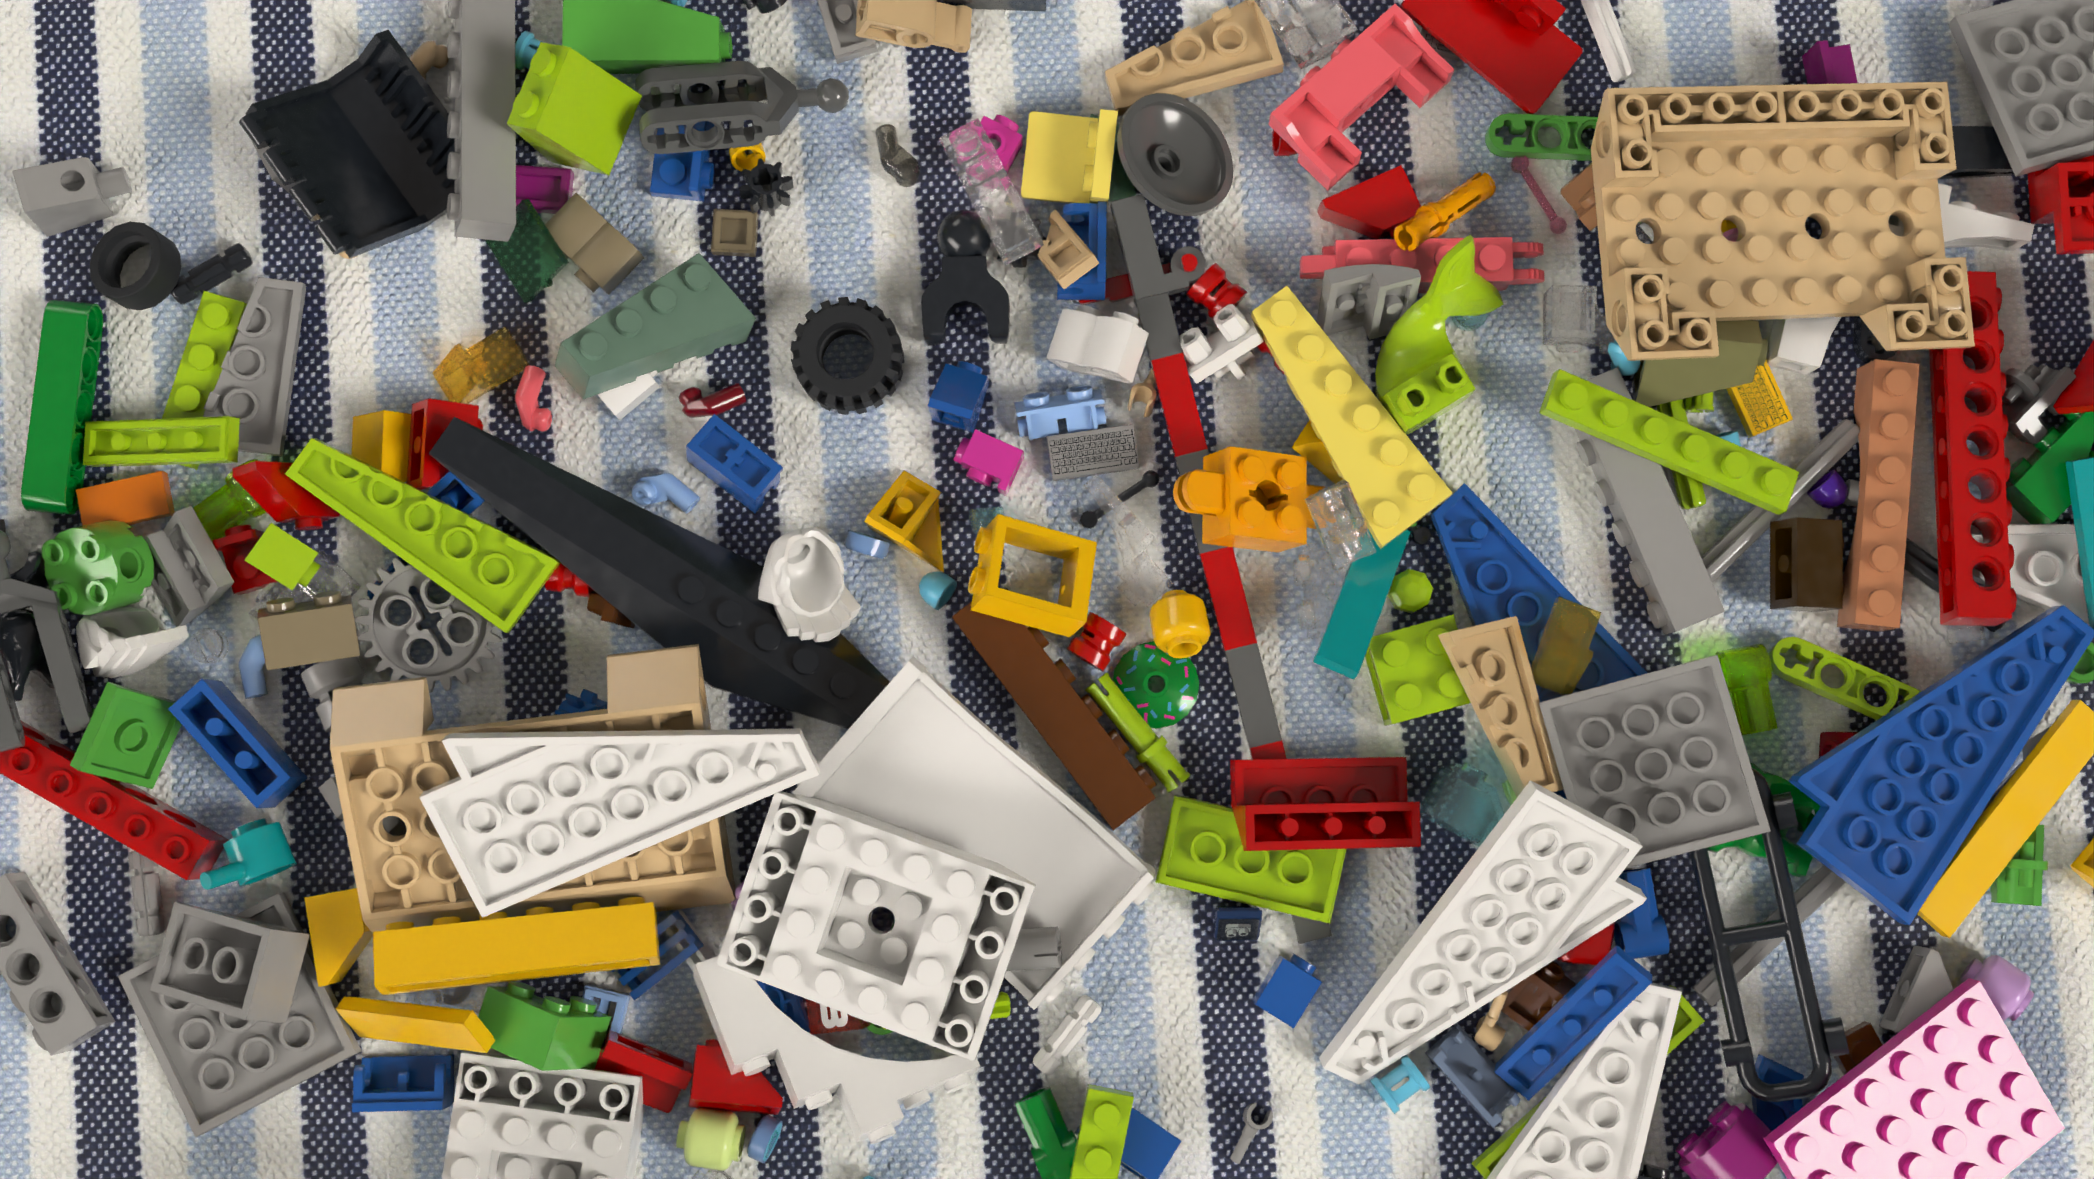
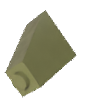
M1757 320L1716 321L1719 356L1715 358L1640 360V367L1632 380L1634 401L1651 407L1752 383L1757 365H1764L1768 351V341L1761 337L1759 322Z

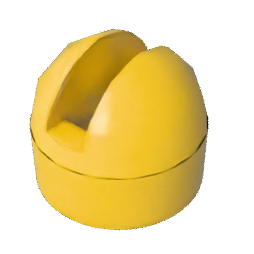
M762 143L748 147L729 148L731 163L738 171H743V169L751 171L758 165V159H762L765 162L766 156ZM751 149L753 153L746 156L744 150Z

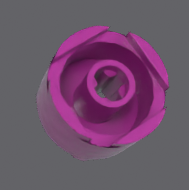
M1727 1101L1721 1103L1707 1118L1711 1125L1700 1136L1695 1132L1688 1135L1675 1150L1681 1157L1679 1167L1691 1179H1764L1778 1163L1763 1139L1772 1131L1745 1103L1732 1106Z

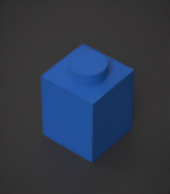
M1294 953L1290 960L1279 955L1254 995L1253 1003L1290 1027L1295 1028L1322 983L1319 979L1312 976L1316 967Z

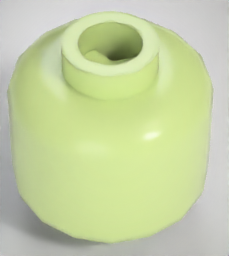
M699 1107L692 1113L689 1121H681L676 1147L684 1149L685 1161L690 1166L725 1171L733 1161H740L744 1147L746 1127L739 1124L737 1115L731 1111Z

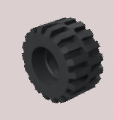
M838 297L839 303L831 305L829 300L820 303L821 310L815 313L811 309L805 314L806 323L804 325L800 323L795 329L797 338L796 341H791L790 349L793 353V359H791L792 367L806 393L813 401L819 402L821 407L829 411L831 408L835 409L839 414L848 415L849 411L855 410L857 414L867 412L866 408L874 405L877 408L884 404L882 399L887 394L891 397L896 391L895 384L897 380L901 381L903 375L902 363H905L904 352L895 325L890 318L887 319L883 310L876 305L873 308L868 306L866 300L857 298L856 303L850 302L848 297ZM849 334L859 335L869 340L873 347L874 356L870 366L864 373L851 379H839L828 374L823 365V356L832 341L840 336Z

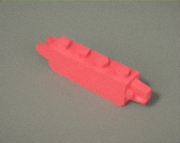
M1512 237L1473 238L1475 242V272L1494 285L1498 291L1506 290L1509 285L1539 284L1544 282V271L1536 268L1513 269V258H1535L1544 255L1543 244L1538 242H1513ZM1429 238L1410 252L1408 249L1406 251L1402 250L1395 242V239L1336 240L1333 246L1322 248V255H1308L1300 258V279H1323L1325 270L1344 266L1365 264L1396 265L1418 269L1421 274L1418 293H1427L1441 259L1464 238Z

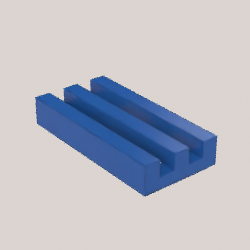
M678 910L657 925L658 937L673 925L679 930L659 946V956L662 957L684 938L690 944L687 948L643 983H641L637 976L649 966L617 970L621 975L618 980L623 986L627 984L632 991L629 994L634 1001L704 946Z

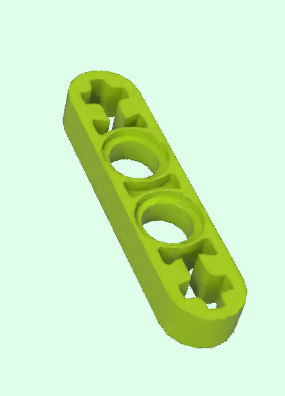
M1786 637L1778 641L1768 656L1769 667L1779 678L1875 720L1889 713L1896 704L1899 694L1903 696V699L1898 704L1902 705L1922 692L1919 689L1797 637ZM1791 648L1797 651L1795 658L1798 661L1809 664L1813 657L1819 659V661L1812 668L1810 678L1804 676V673L1809 667L1796 663L1791 668H1787L1784 666L1785 658L1779 654L1786 653ZM1833 665L1841 669L1845 679L1844 684L1840 688H1831L1824 684L1821 679V670L1824 666ZM1867 684H1878L1886 691L1887 700L1883 706L1875 707L1866 702L1863 691Z

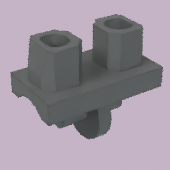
M2030 365L2024 372L2014 368H2010L2005 372L2007 390L2002 396V401L2005 402L2002 405V411L2008 419V431L2021 442L2038 443L2048 432V426L2040 418V415L2045 409L2050 414H2058L2053 406L2063 390L2076 378V375L2069 367L2054 370L2046 365H2040L2038 368Z

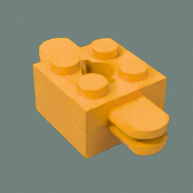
M1233 446L1204 456L1203 470L1195 469L1179 476L1173 488L1174 501L1180 510L1202 515V544L1279 553L1307 544V528L1317 529L1334 522L1339 510L1338 499L1332 489L1325 486L1307 484V457Z

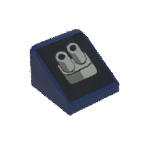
M1216 906L1214 908L1215 939L1218 941L1257 940L1260 935L1262 910L1257 906Z

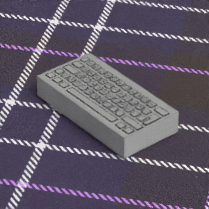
M1133 424L1047 436L1053 481L1136 470L1140 467Z

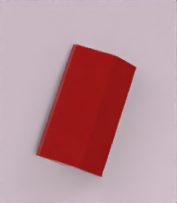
M1406 757L1230 760L1231 806L1244 851L1421 847L1420 801H1408Z

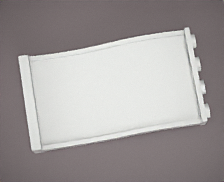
M913 656L818 763L820 768L819 775L803 781L792 794L828 801L994 861L1036 884L1021 929L1058 927L1062 947L1061 967L1006 971L1004 977L1028 1000V1005L1035 1010L1043 1000L1050 1004L1056 999L1066 986L1062 979L1072 968L1079 972L1085 967L1096 952L1091 947L1102 935L1109 939L1125 921L1121 914L1132 902L1139 906L1155 888V885L1151 882L1154 879L1155 868L1149 863L1146 864L1085 807L984 724L926 670L927 667Z

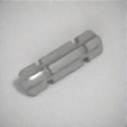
M136 851L129 852L130 870L135 872V876H131L135 912L140 913V918L136 919L137 933L139 936L161 934L165 931L164 914L159 915V908H163L159 873H154V867L158 866V864Z

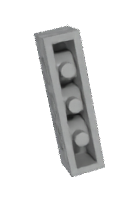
M20 872L2 875L0 877V975L4 977L11 989L9 994L12 1003L19 1011L26 1014L34 1027L32 1033L37 1044L42 1049L48 1051L51 1056L71 1051L116 1021L27 874ZM10 917L16 923V933L13 938L6 931V923ZM32 955L39 961V971L36 976L29 969V960ZM54 993H57L62 999V1009L59 1014L54 1011L51 1004Z

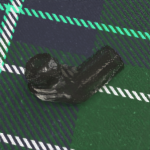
M891 124L879 126L875 131L882 167L888 174L895 177L896 182L900 186H913L918 181L920 174L917 160L899 145L896 127Z

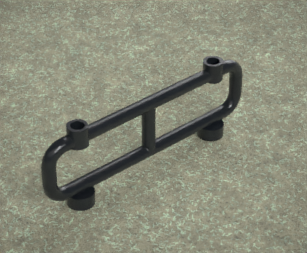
M1752 768L1771 830L1770 832L1762 833V839L1780 919L1725 928L1708 849L1689 852L1730 1037V1039L1721 1040L1726 1067L1736 1066L1742 1086L1753 1097L1764 1102H1783L1803 1099L1818 1094L1827 1086L1831 1077V1057L1849 1054L1841 1017L1822 1020L1780 833V830L1798 827L1791 791L1772 794L1766 778L1756 769ZM1784 937L1813 1070L1807 1078L1802 1080L1767 1084L1758 1077L1729 946Z

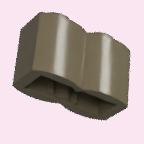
M577 193L540 229L549 239L543 246L562 264L569 258L580 269L574 275L593 293L600 287L609 295L644 259V256L632 243Z

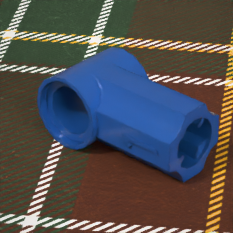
M1650 868L1624 870L1619 878L1640 888L1647 899L1642 905L1615 921V945L1633 959L1668 954V931L1663 917L1658 914Z

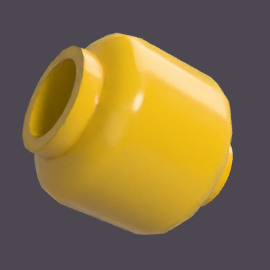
M1171 590L1166 592L1150 609L1149 618L1154 642L1158 649L1168 653L1169 656L1173 658L1191 657L1199 653L1202 646L1209 640L1211 631L1206 607L1203 600L1198 596L1189 594L1184 590Z

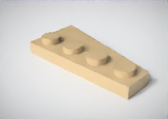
M1245 0L1230 9L1228 6L1212 14L1211 19L1192 29L1189 26L1175 33L1174 39L1161 46L1156 47L1153 45L1106 70L1105 80L1114 110L1118 111L1117 117L1124 115L1128 108L1137 100L1150 94L1166 93L1185 99L1282 73L1284 63L1263 0Z
M1517 616L1438 635L1516 797L1519 796L1530 780L1551 792L1563 790L1540 709V700Z

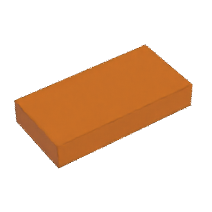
M163 471L76 489L82 526L108 520L121 521L132 525L173 516L175 512L168 473Z

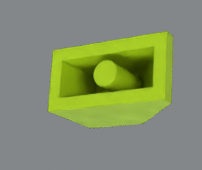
M273 523L269 524L244 560L290 590H293L297 583L306 588L321 566L313 561L318 552Z

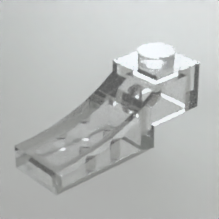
M977 118L940 137L939 140L944 152L1004 265L1044 246L1040 234L1025 209L979 119Z
M1096 473L1083 486L1104 512L1117 539L1124 568L1118 574L1123 582L1117 588L1134 606L1141 601L1148 608L1173 585L1169 577L1144 551L1157 538Z

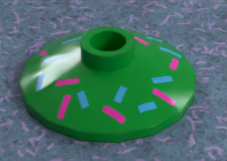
M1154 641L1136 645L1122 656L1114 669L1113 682L1148 723L1150 728L1158 729L1176 724L1188 715L1197 701L1199 680L1196 667L1190 658H1173L1168 653L1158 649ZM1152 676L1161 677L1165 684L1163 690L1158 693L1152 692L1148 688L1149 678Z

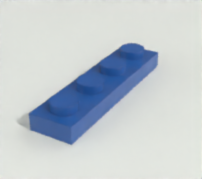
M1616 945L1495 1063L1494 1072L1529 1101L1652 983V974Z

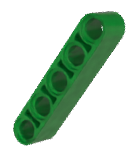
M50 300L45 307L21 487V500L27 511L72 515L79 509L76 489L83 488L86 468V465H83L85 422H91L103 332V313L98 304Z

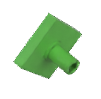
M107 682L96 708L93 709V715L70 766L81 772L153 789L182 725L168 709L176 701Z

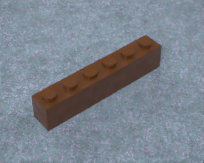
M971 601L952 616L953 620L1114 831L1156 798L1151 789L1157 786V784L1141 764L1135 769L1124 756L1130 750L1115 729L1107 733L1097 721L1103 713L1088 694H1085L1082 698L1078 696L1070 685L1076 680L1075 676L1061 658L1053 663L1044 651L1049 642L1039 629L1030 626L1027 628L1019 623L971 611Z

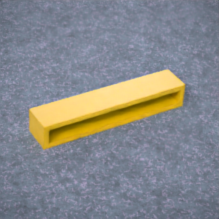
M641 897L621 899L618 901V906L602 908L596 902L578 903L572 906V911L555 913L551 907H536L526 910V916L507 917L505 912H495L483 918L480 915L479 921L461 922L459 917H441L434 919L433 925L414 927L413 922H394L387 924L384 931L373 932L374 985L382 995L660 965L656 909L654 902L645 903V898Z

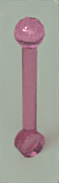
M1515 156L1511 161V169L1515 173H1521L1549 218L1550 230L1555 234L1563 233L1567 228V223L1563 218L1557 216L1530 173L1528 158L1526 156Z

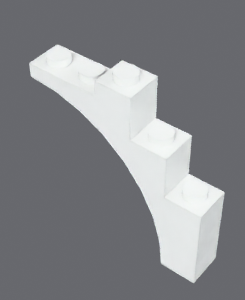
M1938 183L1945 248L1979 246L2014 251L2031 241L2035 224L2019 221L2020 217L2009 212H1994L1990 214L1978 211L1977 206L1969 202L1954 201L1949 204L1952 186ZM1890 215L1888 220L1890 230L1895 235L1902 237L1904 233L1902 221L1897 216ZM1841 317L1774 319L1766 357L1768 365L1807 375L1820 368L1831 334Z
M719 955L695 964L693 977L731 1075L741 1071L744 1072L745 1076L754 1075L770 1067L769 1060L774 1059L794 1109L805 1104L808 1110L821 1107L833 1100L832 1093L836 1092L856 1143L869 1138L870 1143L875 1144L895 1135L894 1127L898 1126L904 1118L900 1108L901 1104H904L905 1109L909 1110L928 1102L931 1099L929 1093L943 1087H945L947 1093L959 1090L972 1083L970 1076L980 1067L977 1058L975 1061H971L958 1055L933 1060L901 1062L868 1058L836 1048L803 1030L774 1005L754 979L716 965Z

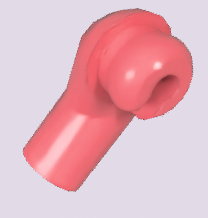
M528 365L524 369L517 388L515 402L522 425L531 432L534 429L544 432L550 428L552 422L551 411L548 408H539L538 396L546 373L539 367Z

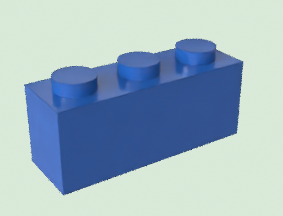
M202 678L168 708L256 808H275L308 778L222 681Z

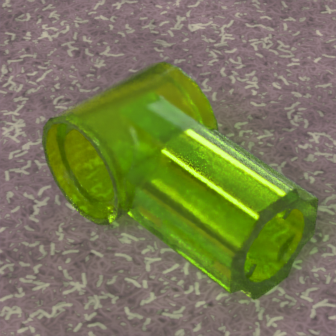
M258 459L249 460V461H247V462H245V463H243V464H241V465L248 464V463H251V462H254V461H259V460H258ZM232 471L226 476V484L193 507L211 541L224 537L226 529L239 526L250 517L255 518L267 513L233 478Z
M1758 643L1717 651L1715 655H1718L1741 734L1747 735L1777 729L1778 726L1768 685L1772 678V666L1766 647Z

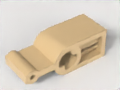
M858 0L855 36L912 48H924L935 45L952 49L955 52L966 53L970 49L972 8L964 5L955 6L937 2V0Z

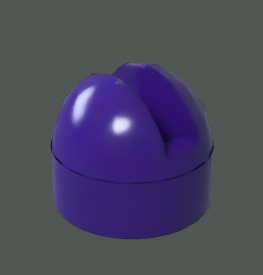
M1832 470L1822 476L1807 491V494L1821 507L1834 508L1845 502L1848 496V486L1844 479L1835 470Z

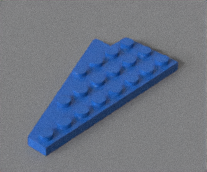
M1465 483L1430 515L1472 626L1517 616L1540 702L1647 674L1639 663ZM1564 789L1553 792L1566 799Z
M2064 605L2053 606L1792 775L1789 782L1821 806L1797 844L1898 923L1910 925L2094 638V629Z

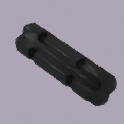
M241 243L234 244L224 250L226 255L223 257L217 254L188 271L190 276L186 278L184 275L179 276L178 282L171 292L172 296L181 305L187 304L198 297L196 294L198 291L203 294L204 291H209L233 277L232 272L234 270L240 273L253 264L249 252Z

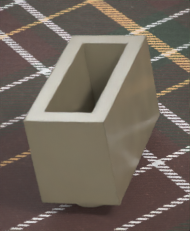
M327 591L313 595V601L295 603L294 598H280L266 602L267 608L258 609L257 618L267 670L360 656L351 595L341 596L340 591Z

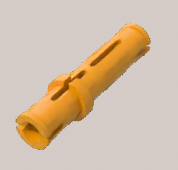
M1478 172L1465 183L1444 195L1437 202L1424 204L1418 208L1413 218L1395 228V242L1402 250L1406 251L1408 249L1410 252L1427 239L1441 236L1447 231L1453 221L1459 219L1478 204L1494 195L1496 191L1494 180L1489 174L1483 173L1481 175V172Z

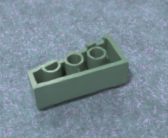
M698 253L562 341L557 354L555 368L582 399H586L634 382L638 376L653 371L659 373L673 368L675 363L695 356L697 359L712 354L715 349L728 344L735 346L746 342L756 318L703 256Z

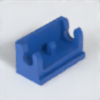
M1098 201V203H1070L1063 205V214L1061 216L1093 252L1099 264L1066 289H1063L1057 282V300H1105L1107 202Z
M715 414L686 445L687 461L754 514L763 505L766 493L771 488L775 490L780 482V473L783 471V467Z
M454 1054L367 1056L362 1058L361 1065H355L352 1112L443 1110L453 1105Z
M1132 1107L1120 1165L1140 1179H1158L1180 1145L1181 1140ZM1078 1126L1077 1130L1074 1133L1077 1136L1079 1133L1080 1126Z

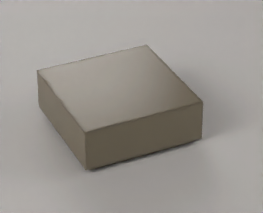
M714 209L712 254L756 257L758 212L753 214L747 210Z

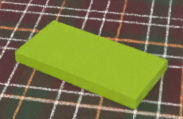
M1174 795L1155 882L1330 924L1347 849L1244 851L1232 807Z

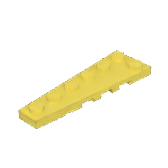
M1288 286L1282 288L1252 311L1251 318L1277 365L1287 377L1288 385L1297 401L1299 400L1311 421L1314 432L1324 444L1332 459L1335 470L1345 482L1353 497L1356 508L1380 549L1453 494Z

